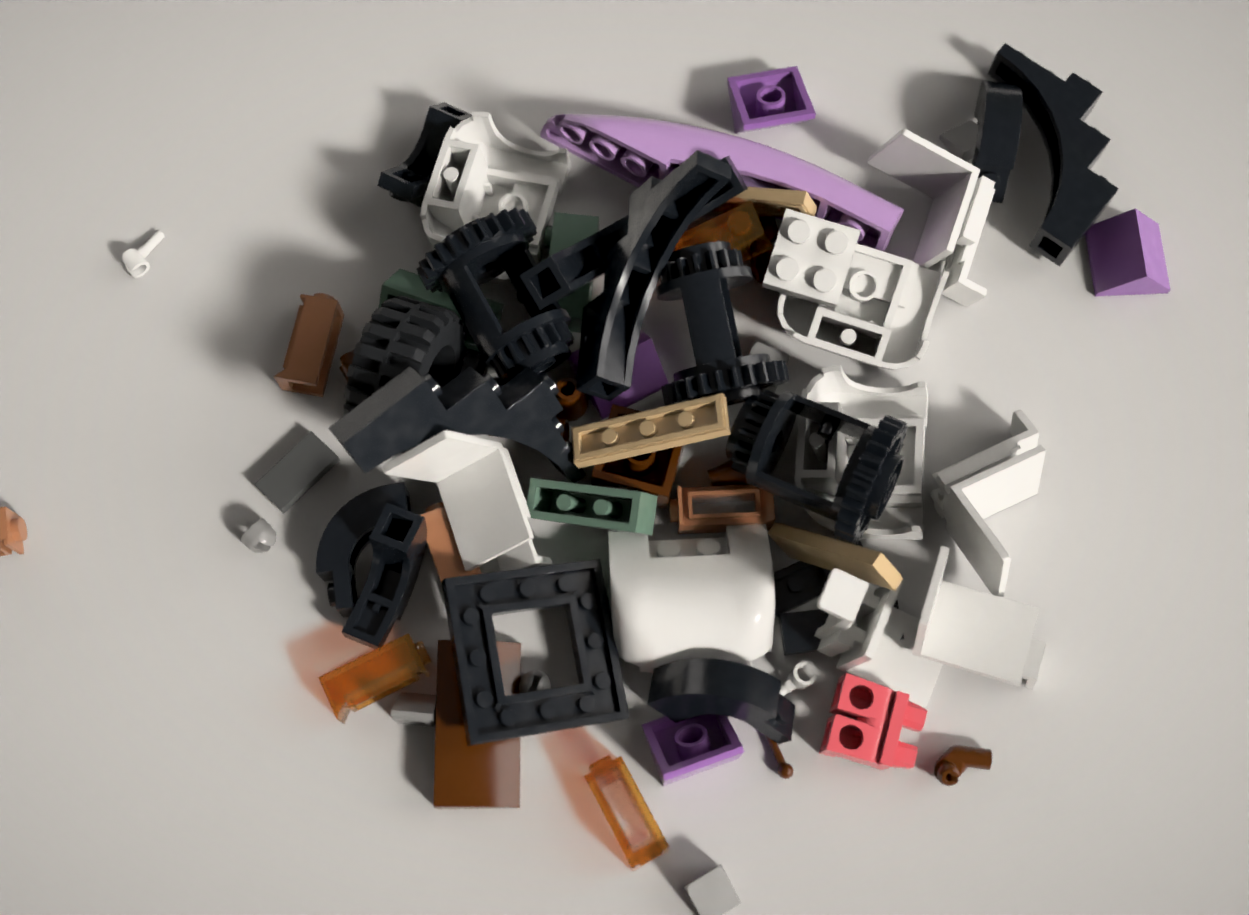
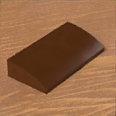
M438 640L433 807L436 809L520 808L521 738L467 747L451 640ZM496 641L505 696L520 694L521 643Z

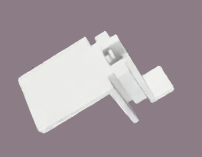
M902 129L870 155L868 164L934 199L913 262L918 263L921 267L929 268L943 260L945 262L943 271L950 273L942 295L968 307L985 298L987 293L986 288L968 280L967 276L995 189H993L995 182L985 176L978 178L979 168L911 131Z
M1021 409L1014 411L1012 414L1010 426L1012 438L932 474V478L939 486V488L930 493L934 500V509L942 519H946L947 532L992 595L1004 597L1011 557L983 519L1038 493L1046 449L1042 444L1037 446L1039 431Z
M445 430L383 465L384 473L387 475L437 483L465 571H471L496 557L501 571L553 565L550 557L537 556L532 541L534 536L528 522L531 514L509 451L503 448L501 442Z
M941 546L920 618L912 655L1019 687L1022 678L1026 679L1024 687L1033 689L1038 679L1047 643L1032 638L1040 608L943 581L942 578L950 548Z
M833 569L828 576L817 603L819 609L829 613L825 625L818 628L814 635L821 639L817 651L830 657L842 653L836 666L837 669L885 686L896 692L900 691L909 694V702L926 707L943 664L912 655L920 619L893 607L903 581L895 591L884 587L876 589L875 586L840 569Z

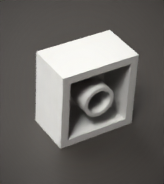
M786 208L762 287L835 309L839 302L861 230Z

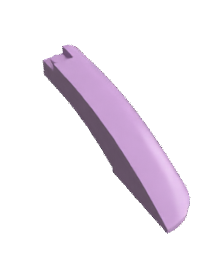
M593 114L555 115L547 120L541 130V138L560 148L567 149L568 152L636 187H640L651 176L663 180L697 150L711 155L718 160L730 156L747 187L807 191L817 206L815 217L861 230L857 243L883 252L887 248L896 225L904 212L903 208L815 164L775 148L719 131L648 118Z

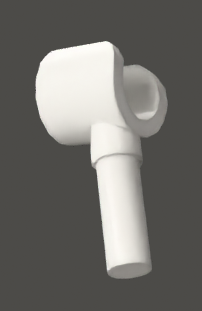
M159 230L143 246H140L138 249H128L123 253L122 259L125 268L134 278L143 276L149 270L150 264L146 261L145 257L165 237Z
M807 662L798 663L789 672L788 679L780 686L779 694L785 696L795 689L805 690L816 680L817 675L813 676L809 681H803L798 677L797 671L802 669Z

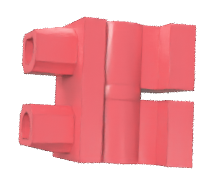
M845 673L837 681L829 712L834 715L827 719L819 753L834 758L848 759L880 770L891 767L911 769L915 765L918 747L899 741L901 728L903 727L915 732L922 731L927 710L913 702H909V694L900 691L896 692L877 683Z

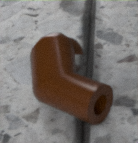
M960 745L951 746L936 761L934 775L943 785H955L959 781L958 777L967 768L990 770L992 751L991 749Z

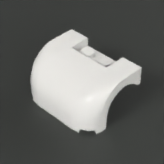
M471 112L472 117L461 121L455 128L450 126L444 137L422 202L420 217L424 232L434 248V245L441 243L447 235L477 218L487 217L492 212L496 216L503 209H506L507 212L513 208H517L518 211L524 209L529 213L537 228V234L533 236L534 240L529 243L528 250L536 264L542 261L540 250L545 237L546 226L549 224L557 195H562L571 167L568 150L559 148L553 151H535L521 147L500 134L493 123L490 112ZM506 271L488 281V283L514 288Z
M857 243L839 302L835 309L782 293L778 301L777 317L781 327L792 338L806 345L877 368L889 370L908 368L921 360L928 349L930 342L927 341L930 326L950 272L943 271L940 273L919 266L918 263Z
M841 365L821 368L822 372L810 381L806 389L803 388L801 397L875 427H878L880 420H883L885 415L907 423L906 426H908L905 432L906 437L902 443L904 445L900 452V455L904 456V463L894 491L880 518L877 521L870 520L868 529L864 531L862 538L923 540V476L925 429H927L928 414L926 382H916L911 385L894 388L871 387L850 380L844 373ZM799 415L795 486L833 502L841 477L859 440L839 431L835 432L832 440L825 439L817 434L821 424ZM805 508L806 512L817 523L835 531L836 521Z
M766 524L726 526V537L648 541V535L623 531L608 532L612 625L618 658L640 666V672L653 673L655 668L662 665L693 658L722 659L752 666L753 660L765 655L767 651L771 652L775 618V585Z

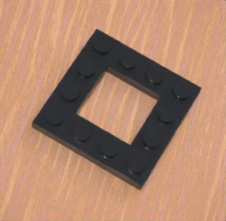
M600 559L445 578L442 581L467 747L630 718L618 652L613 636V625ZM565 606L579 684L505 696L492 616Z

